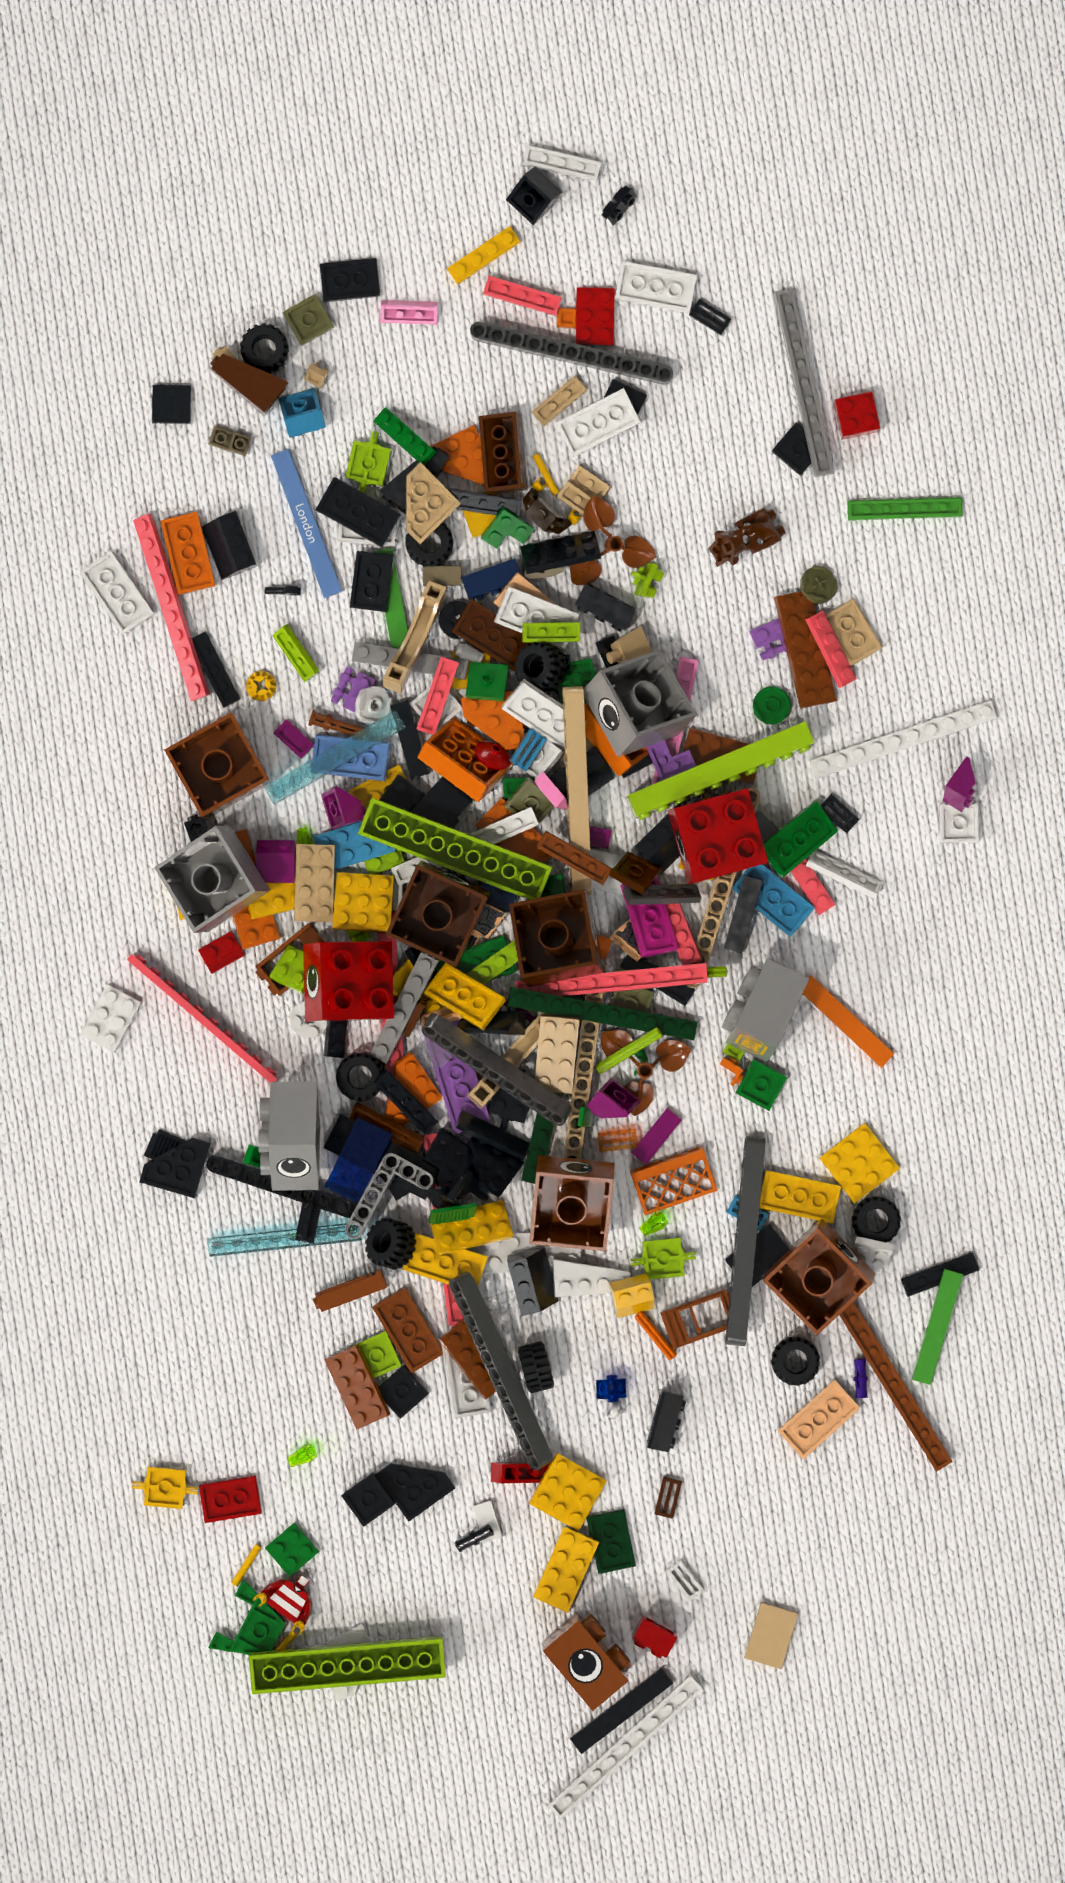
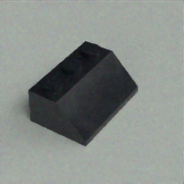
M236 511L220 516L202 526L221 580L257 567Z
M595 746L586 751L588 796L615 778ZM564 766L548 778L564 795L567 802L566 766Z
M669 814L634 847L648 862L661 869L660 874H663L680 857Z
M501 1007L484 1030L464 1018L460 1019L457 1027L466 1033L525 1035L526 1012H519V1008L507 1007V1011H501Z
M545 1247L507 1256V1263L521 1316L541 1312L559 1301L558 1297L554 1296L553 1276Z
M661 1389L646 1443L647 1448L669 1452L670 1448H674L676 1438L673 1437L674 1431L679 1430L681 1419L678 1418L679 1412L684 1411L686 1400H683V1395Z

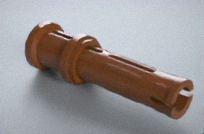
M315 709L312 710L308 726L322 727L325 731L332 729L362 739L365 738L367 731L366 727L335 719L331 714H321L316 712Z

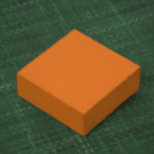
M559 308L557 328L576 329V309Z

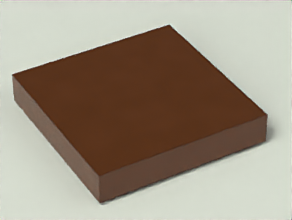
M627 851L611 870L609 876L643 894L659 875L661 869Z

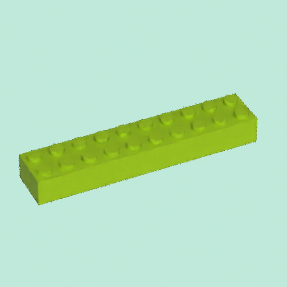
M806 721L631 793L627 795L626 799L634 818L639 817L640 820L650 817L652 815L651 812L655 810L660 813L669 809V805L672 803L679 805L686 802V797L692 795L693 798L703 795L705 793L704 790L708 788L711 791L722 787V782L728 781V783L739 780L741 778L740 775L744 773L746 776L754 774L758 771V767L763 766L765 769L775 765V760L781 759V761L792 758L794 752L798 751L799 754L809 751L814 740Z
M372 797L358 830V834L529 900L541 897L552 869L550 865Z
M443 1636L249 1653L252 1695L446 1678Z

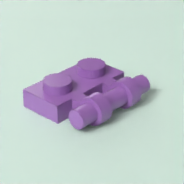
M779 618L749 631L756 649L764 646L766 650L759 654L762 661L768 658L773 659L775 655L786 652ZM780 640L781 645L771 648L770 643Z
M346 666L344 673L341 672L337 688H334L332 692L331 702L338 704L340 698L345 699L343 707L355 712V703L359 691L363 688L374 686L376 679L358 672L356 678L351 677L353 669ZM347 682L353 684L348 694L343 692Z

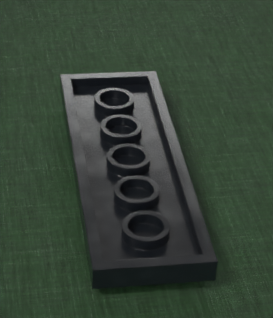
M340 1113L323 1147L375 1174L382 1159L388 1153L404 1158L431 1173L434 1178L438 1171L422 1160L424 1155L413 1153L351 1120L350 1117ZM390 1157L387 1161L390 1168L395 1167L397 1164L395 1157ZM407 1166L404 1169L405 1176L410 1177L413 1175V1167ZM386 1174L379 1175V1177L388 1180ZM398 1175L395 1176L392 1181L394 1185L424 1200L427 1199L425 1189L419 1188ZM428 1175L421 1178L423 1186L430 1184L431 1180Z

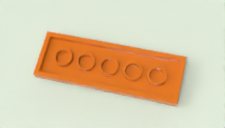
M247 830L235 832L256 866V859ZM247 906L232 916L243 950L280 939L273 915L251 920Z

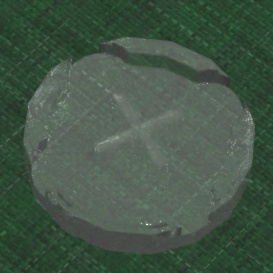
M423 1034L416 1042V1057L425 1067L432 1069L441 1068L452 1058V1054Z

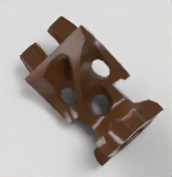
M762 508L734 523L735 527H738L737 530L715 532V541L708 549L715 557L716 566L719 567L727 561L733 566L739 561L738 556L740 553L751 551L754 554L772 547L782 540L781 537L786 532L783 526H774L772 522L776 519L774 510ZM744 535L748 536L747 543L743 541ZM757 539H761L763 543L759 544Z

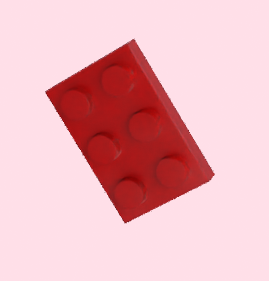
M577 287L575 344L583 346H614L615 288Z

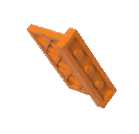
M702 1146L630 1170L645 1216L718 1191ZM703 1160L705 1167L702 1173L692 1169L695 1162ZM682 1167L688 1170L684 1179L674 1176L677 1168ZM690 1172L700 1176L696 1185L686 1181ZM663 1173L670 1176L665 1186L656 1182L658 1176ZM672 1178L682 1182L677 1192L668 1188ZM702 1178L710 1180L712 1185L711 1188L706 1190L698 1186ZM643 1180L651 1182L648 1191L641 1190L638 1182ZM654 1184L664 1188L659 1198L650 1194ZM684 1184L694 1188L691 1195L685 1196L680 1193ZM666 1190L676 1194L673 1201L666 1202L662 1200ZM648 1196L658 1200L654 1208L647 1210L645 1202Z

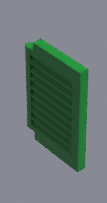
M477 1204L433 1209L430 1211L429 1224L432 1223L434 1225L470 1219V1217L475 1216Z

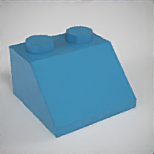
M315 388L278 398L289 438L326 428Z

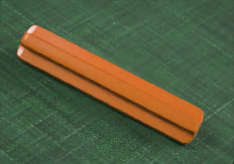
M642 1311L635 1315L636 1321L667 1359L672 1360L677 1355L652 1322Z

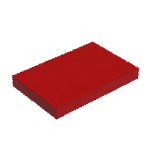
M256 1475L199 1485L204 1523L262 1514Z

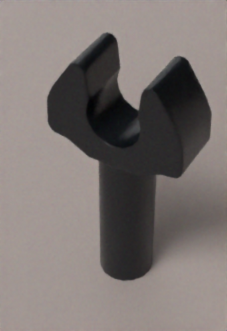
M298 586L265 587L264 592L265 594L300 596L301 588H298Z

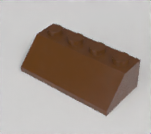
M515 411L479 416L485 492L528 490L522 414Z

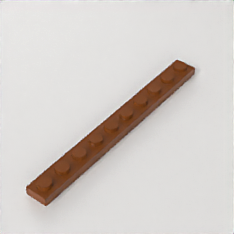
M852 1302L839 1315L931 1465L936 1472L953 1461L859 1309Z

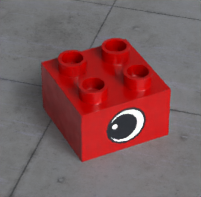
M748 788L667 810L687 884L705 881L768 863Z
M392 941L303 944L305 1022L394 1019Z

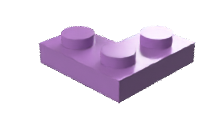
M665 740L646 747L660 781L696 767L690 750L671 757Z

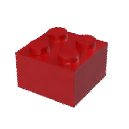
M872 392L834 400L833 404L841 440L879 432L880 424Z
M642 1615L632 1633V1639L636 1646L642 1649L645 1647L651 1649V1654L660 1659L662 1656L667 1658L678 1638L675 1632Z

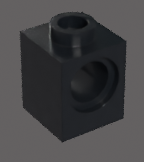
M198 814L188 817V821L184 822L191 842L208 831L204 819L201 816L198 817ZM194 824L202 826V831L199 834L192 832Z

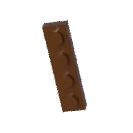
M356 1102L350 1116L351 1120L415 1154L421 1149L425 1137L359 1102Z

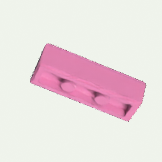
M381 300L380 323L438 325V302Z

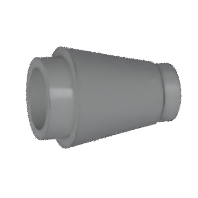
M459 641L454 655L458 656V659L480 663L484 652H481L466 641Z

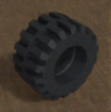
M261 323L260 326L257 324L253 325L254 328H249L247 333L243 334L242 341L240 342V352L243 361L269 374H272V371L277 372L279 367H283L285 360L288 359L289 347L284 333L272 324L266 325V323ZM261 339H269L276 346L275 353L267 359L258 358L253 352L254 345Z
M444 522L433 531L441 540L439 549L433 553L421 551L418 542L409 533L406 534V550L409 557L416 564H420L423 567L440 566L444 561L448 560L449 555L452 553L453 536Z
M541 642L526 644L525 648L520 649L521 653L517 654V662L514 663V666H516L514 672L518 675L517 680L522 682L525 679L543 692L552 691L553 688L556 689L559 687L558 683L563 682L562 677L566 675L564 670L567 668V664L564 663L566 658L562 655L563 652L551 644ZM542 658L544 668L542 673L538 675L537 665Z
M354 1053L340 1062L336 1070V1082L342 1094L355 1101L369 1100L378 1094L380 1089L373 1081L384 1070L377 1059L366 1053ZM355 1066H365L371 1072V1082L365 1088H355L349 1081V1073Z
M877 1196L869 1197L859 1202L853 1211L851 1219L852 1227L858 1237L885 1243L893 1240L892 1238L896 1237L901 1227L900 1212L896 1205L886 1198ZM873 1209L882 1210L888 1218L887 1226L880 1232L869 1230L865 1224L867 1213Z
M382 1218L381 1221L377 1220L375 1225L370 1227L371 1230L366 1235L368 1237L365 1240V1252H368V1259H371L370 1261L375 1265L397 1270V1268H403V1265H407L409 1263L408 1260L412 1259V1254L416 1249L414 1247L416 1244L414 1237L416 1235L415 1232H412L413 1228L408 1226L407 1223L390 1218Z
M796 1336L788 1337L780 1341L772 1352V1369L776 1376L788 1385L800 1386L807 1384L810 1380L814 1379V1376L819 1371L820 1355L816 1347L807 1339ZM791 1350H800L806 1355V1367L800 1372L794 1373L785 1367L784 1358Z
M539 1341L520 1346L518 1354L528 1391L532 1394L554 1388V1380L543 1342Z

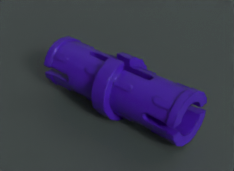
M854 1359L855 1377H853V1381H855L856 1389L855 1398H868L866 1359Z

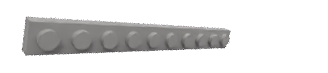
M794 289L776 291L773 294L814 477L832 475L835 473Z

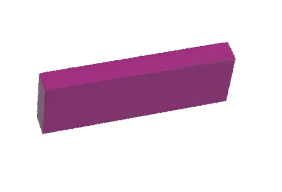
M666 1108L631 1153L646 1165L682 1119Z

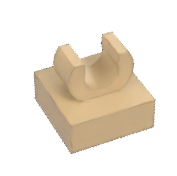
M318 362L314 365L311 363L304 380L321 389L325 383L328 368L326 367L322 370L318 367Z

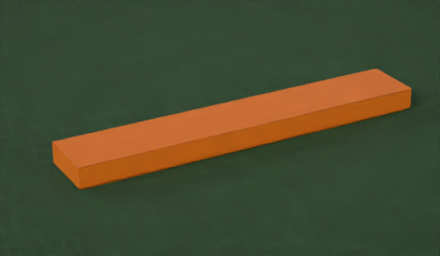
M810 975L802 994L882 1068L892 1058L894 1053Z

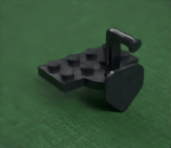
M443 1127L438 1131L422 1159L438 1170L435 1177L437 1188H428L425 1192L426 1196L437 1209L460 1206L461 1204L456 1199L465 1197L469 1192L484 1202L488 1201L489 1197L480 1190L478 1184L480 1179L473 1165L472 1159L474 1156L472 1149H469L467 1143Z

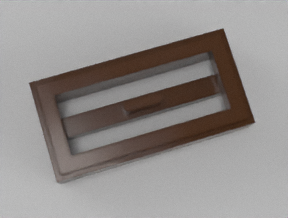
M421 997L403 1031L404 1036L410 1037L428 1002L427 998Z
M663 1476L654 1512L655 1515L673 1519L682 1484L681 1480ZM666 1482H670L663 1512H660ZM675 1483L677 1484V1487L672 1503L670 1514H668V1504L673 1484Z

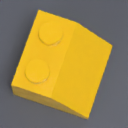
M646 1273L609 1283L617 1318L654 1309L652 1286Z

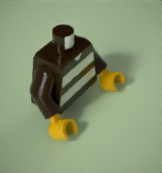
M538 478L523 498L522 503L526 508L525 515L544 532L560 534L569 528L571 524L576 525L581 515L575 516V509L570 512L567 518L559 514L538 494L547 486V483L541 485L539 482L541 478Z

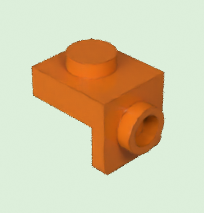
M728 1057V1059L723 1058L720 1065L735 1074L730 1085L734 1086L735 1083L739 1085L744 1077L742 1074L743 1069L737 1066L739 1062L731 1057Z

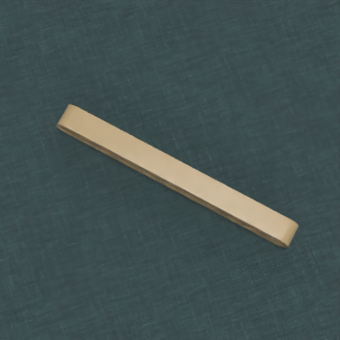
M583 686L563 687L569 844L590 855ZM570 867L571 892L585 889L589 896L592 895L591 878Z
M748 788L749 792H753L756 795V800L752 802L754 812H756L760 793L755 788ZM733 872L731 875L716 877L696 940V945L701 957L704 959V963L708 964L736 872ZM719 883L727 885L726 893H719L717 891ZM714 901L721 903L722 908L718 912L711 909V904ZM709 919L714 920L716 923V927L713 930H708L705 926V922ZM701 938L709 939L710 946L708 948L700 946L699 941ZM700 984L687 986L690 988H697Z
M602 964L603 972L606 973V967ZM603 993L598 995L585 994L584 1001L602 1004ZM586 1020L581 1022L570 1103L572 1111L568 1118L563 1158L575 1156L576 1159H581L585 1127L575 1129L572 1127L571 1121L574 1118H579L580 1110L574 1107V1101L579 1098L584 1100V1107H587L589 1102L599 1023ZM586 1023L594 1024L595 1031L593 1033L585 1032L584 1026ZM588 1041L592 1044L591 1052L586 1053L582 1050L583 1042ZM584 1060L590 1064V1068L586 1072L581 1071L579 1068V1063ZM583 1079L587 1082V1088L584 1091L577 1089L576 1084L578 1080ZM571 1137L579 1139L580 1144L578 1147L572 1148L569 1145Z

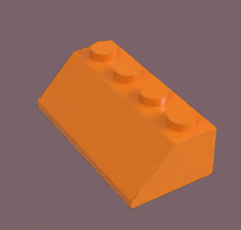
M588 703L584 705L585 720L587 721L585 735L618 777L649 755L645 747L617 757Z

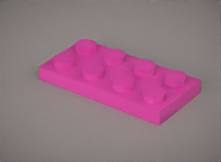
M658 877L650 885H660ZM622 883L620 887L641 958L677 951L678 945L666 904L628 905L623 893L626 885Z

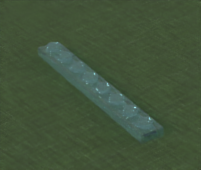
M395 710L264 788L275 805L406 727Z
M347 1223L317 1226L314 1244L296 1241L297 1229L207 1238L209 1256L213 1257L363 1241L362 1237L358 1239L348 1237L345 1233ZM356 1224L350 1227L352 1235L359 1233V1227Z

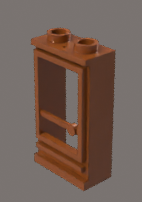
M310 923L306 924L255 966L257 968L255 973L262 981L266 979L270 984L267 988L274 996L278 994L281 997L290 988L286 986L283 988L279 983L271 980L269 977L271 973L266 968V965L281 954L288 945H292L298 939L302 944L324 942Z
M379 1269L374 1275L371 1272L369 1276L366 1274L317 1292L313 1301L316 1309H320L323 1312L383 1290L388 1285L382 1269Z
M722 1289L660 1312L673 1350L726 1330L727 1325L702 1334V1329L698 1325L692 1307L720 1297L728 1316L730 1292ZM687 1308L690 1309L696 1326V1332L699 1334L692 1338L688 1337L679 1311Z

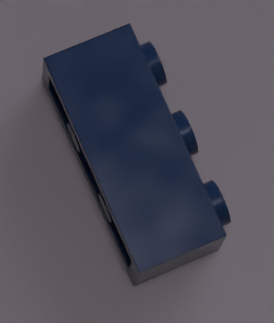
M515 558L463 576L461 580L468 600L472 599L478 602L485 599V595L491 594L495 596L500 594L516 573L521 575Z

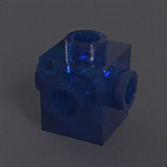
M606 1375V1379L596 1380L597 1399H607V1402H619V1398H627L626 1378H618V1375Z

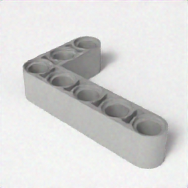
M388 1153L385 1155L345 1227L346 1235L353 1239L362 1237L396 1175L425 1190L434 1186V1176L396 1154ZM390 1157L396 1158L397 1164L395 1167L390 1168L387 1161ZM407 1166H411L414 1169V1173L410 1177H406L404 1174V1169ZM381 1174H386L388 1180L385 1184L381 1185L378 1182V1177ZM425 1175H428L431 1180L428 1186L421 1184V1178ZM371 1191L378 1193L376 1201L372 1202L369 1200V1193ZM362 1208H367L369 1211V1215L366 1218H361L359 1215V1211ZM356 1224L359 1227V1233L352 1235L350 1227Z

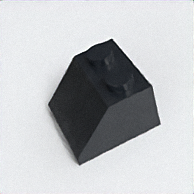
M533 167L522 176L506 198V201L532 225H535L554 205L563 192L540 170Z

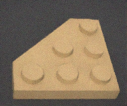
M419 462L406 476V531L421 544L461 503Z

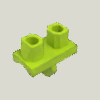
M647 563L645 568L639 567L637 572L631 571L630 576L634 577L632 584L637 586L634 595L638 597H655L657 589L650 586L653 579L660 582L664 575V572L657 568L658 565Z

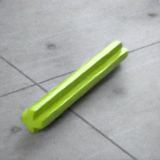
M659 1028L651 1030L595 1065L596 1070L599 1074H603L662 1038L661 1030Z

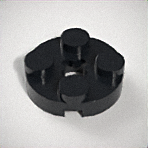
M452 601L446 604L440 611L439 626L443 633L451 639H461L451 632L455 625L452 619L456 618V615H461L467 605L466 602Z

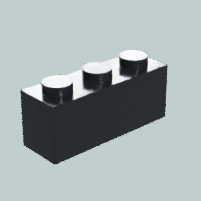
M588 582L585 583L575 602L578 605V610L586 614L588 611L593 613L595 619L603 623L606 620L612 624V628L620 632L627 630L637 611L635 607Z

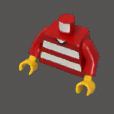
M302 1574L295 1582L289 1578L287 1580H276L269 1583L261 1593L253 1598V1601L260 1598L261 1604L259 1607L265 1604V1602L294 1623L292 1632L295 1627H299L301 1629L299 1635H301L311 1615L312 1601L309 1598L310 1594L304 1590L310 1580Z

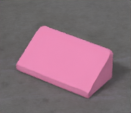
M541 772L534 780L535 784L555 808L566 810L568 806L564 795L548 776Z

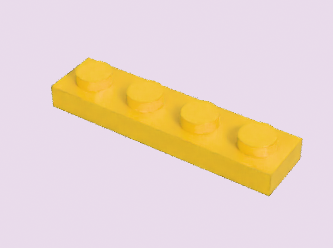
M509 226L449 266L447 271L456 284L459 285L521 242Z

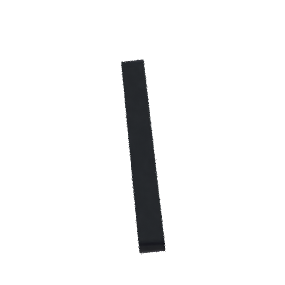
M211 1156L206 1163L208 1170L218 1175L299 1202L320 1205L322 1210L349 1219L358 1205L357 1202L322 1190H310L312 1193L310 1200L302 1198L301 1193L303 1190H293L291 1194H286L283 1190L272 1191V1188H268L265 1185V1180L271 1177V1175H261V1170L221 1156ZM215 1158L221 1163L220 1168L217 1170L212 1169L210 1165L211 1161ZM231 1165H236L239 1168V1173L236 1176H232L229 1173ZM249 1171L256 1172V1181L250 1182L247 1179ZM323 1195L330 1198V1204L326 1207L320 1204V1198ZM342 1201L348 1204V1210L345 1213L338 1210V1204ZM364 1208L367 1212V1217L369 1215V1211L367 1208Z

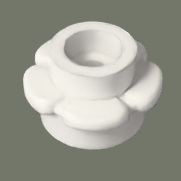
M611 1402L608 1406L607 1417L612 1418V1420L620 1418L623 1408L619 1402Z

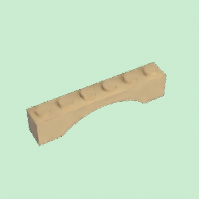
M428 581L406 637L383 677V687L400 694L402 693L447 597V587Z
M541 1012L525 1029V1035H520L501 1057L518 1068L538 1045L541 1014H552ZM483 1076L466 1096L481 1109L500 1087Z

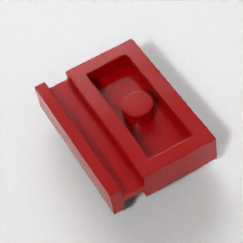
M232 931L198 949L211 974L245 956Z

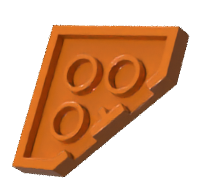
M474 425L430 446L431 448L437 446L452 456L442 470L443 472L484 485L481 438Z
M513 691L505 692L504 702L513 693ZM461 698L463 717L505 750L517 749L524 738L523 724L501 709L503 701Z
M412 1052L395 1062L394 1077L426 1109L442 1099V1096ZM388 1098L384 1115L403 1126L410 1122Z

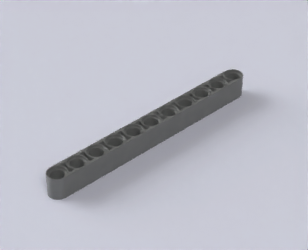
M477 321L470 327L471 338L477 342L661 385H667L673 379L672 368L665 364ZM475 328H482L484 333L481 336L475 335L473 333ZM500 332L503 337L500 340H495L492 338V334ZM514 336L521 338V342L517 345L512 344L510 341ZM533 340L540 343V346L536 349L529 346V343ZM550 345H556L558 347V351L556 353H550L548 351V347ZM569 349H574L577 355L573 358L568 357L566 352ZM589 353L594 354L596 357L592 362H588L585 359V356ZM605 358H612L614 364L606 366L603 361ZM630 362L633 368L629 371L624 370L622 364ZM648 366L651 369V373L644 375L641 372V368ZM661 371H668L670 377L662 379L659 373Z
M746 1136L744 1142L725 1337L726 1345L745 1347L747 1341L766 1139L761 1137Z
M465 1271L449 1280V1287L529 1466L537 1471L551 1463L553 1455L471 1273Z

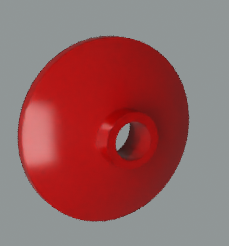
M481 741L475 747L477 759L488 768L502 770L511 763L509 761L511 758L509 752L496 742Z

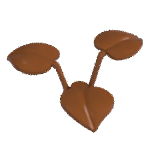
M593 496L587 502L583 513L586 527L591 531L601 529L608 536L605 541L606 549L601 552V557L608 552H616L622 549L624 550L622 560L631 568L644 566L657 557L652 546L642 537L629 536L625 539L623 545V540L620 537L612 536L611 533L604 529V527H609L615 518L614 510L610 504L597 496ZM593 560L570 565L571 582L574 585H585L587 582H594L601 574L602 568L600 564Z
M624 1030L604 1031L601 1034V1047L607 1057L633 1042L630 1034ZM677 1040L661 1042L656 1047V1054L659 1058L652 1064L647 1061L639 1063L633 1056L629 1057L637 1066V1073L641 1077L639 1083L631 1081L624 1086L641 1100L640 1104L631 1112L633 1116H637L645 1111L653 1100L654 1090L652 1085L642 1082L652 1075L655 1065L660 1061L661 1067L666 1071L674 1072L683 1067L691 1052V1048L688 1045Z

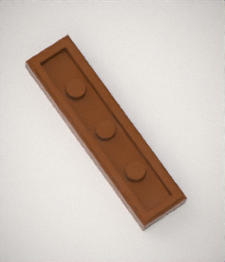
M546 830L536 846L538 849L601 885H604L612 870L611 867Z

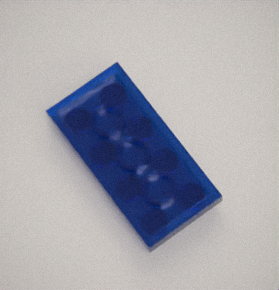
M358 1117L324 1187L359 1203L393 1134Z

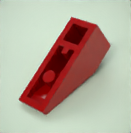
M491 1462V1482L501 1484L539 1483L549 1464L535 1471L525 1462Z

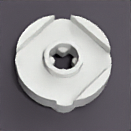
M369 686L361 689L355 703L356 716L364 723L370 725H378L385 719H388L391 715L390 705H392V700L387 694L388 692L378 686ZM375 700L374 703L377 705V708L372 710L371 703Z
M305 1000L293 1008L290 1015V1024L296 1034L303 1038H315L324 1033L327 1021H314V1023H309L308 1025L305 1023Z

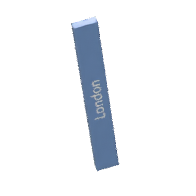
M289 449L271 455L272 461L323 597L325 599L341 593L342 590Z

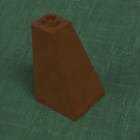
M222 354L220 357L216 355L210 363L212 365L210 370L263 416L288 387L286 380L225 354Z

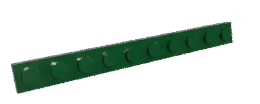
M510 987L507 1006L565 1017H576L580 1020L650 1032L655 1028H659L662 1035L693 1041L695 1040L698 1024L697 1021Z
M564 996L568 998L583 1000L582 997ZM553 1092L559 1097L561 1096V1093ZM538 1113L521 1181L535 1184L538 1155L547 1156L554 1126L553 1123Z

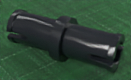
M487 1524L477 1531L469 1532V1535L455 1541L457 1550L462 1552L473 1545H479L480 1541L494 1535L493 1529Z

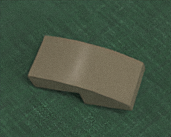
M213 426L208 445L246 456L252 438Z
M461 566L423 567V586H426L428 581L442 586H461Z
M564 567L526 574L524 568L523 576L526 579L547 578L564 572Z

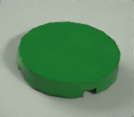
M777 687L763 688L756 694L753 700L754 715L764 724H779L787 718L790 712L791 703L789 696L785 691Z

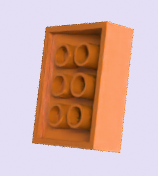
M455 717L425 742L417 757L477 802L481 801L514 764L511 762L507 768L502 770L491 769L483 765L475 755V747L479 742L486 740Z

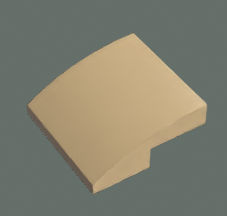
M579 465L557 497L583 515L587 502L593 496L603 499L611 486Z

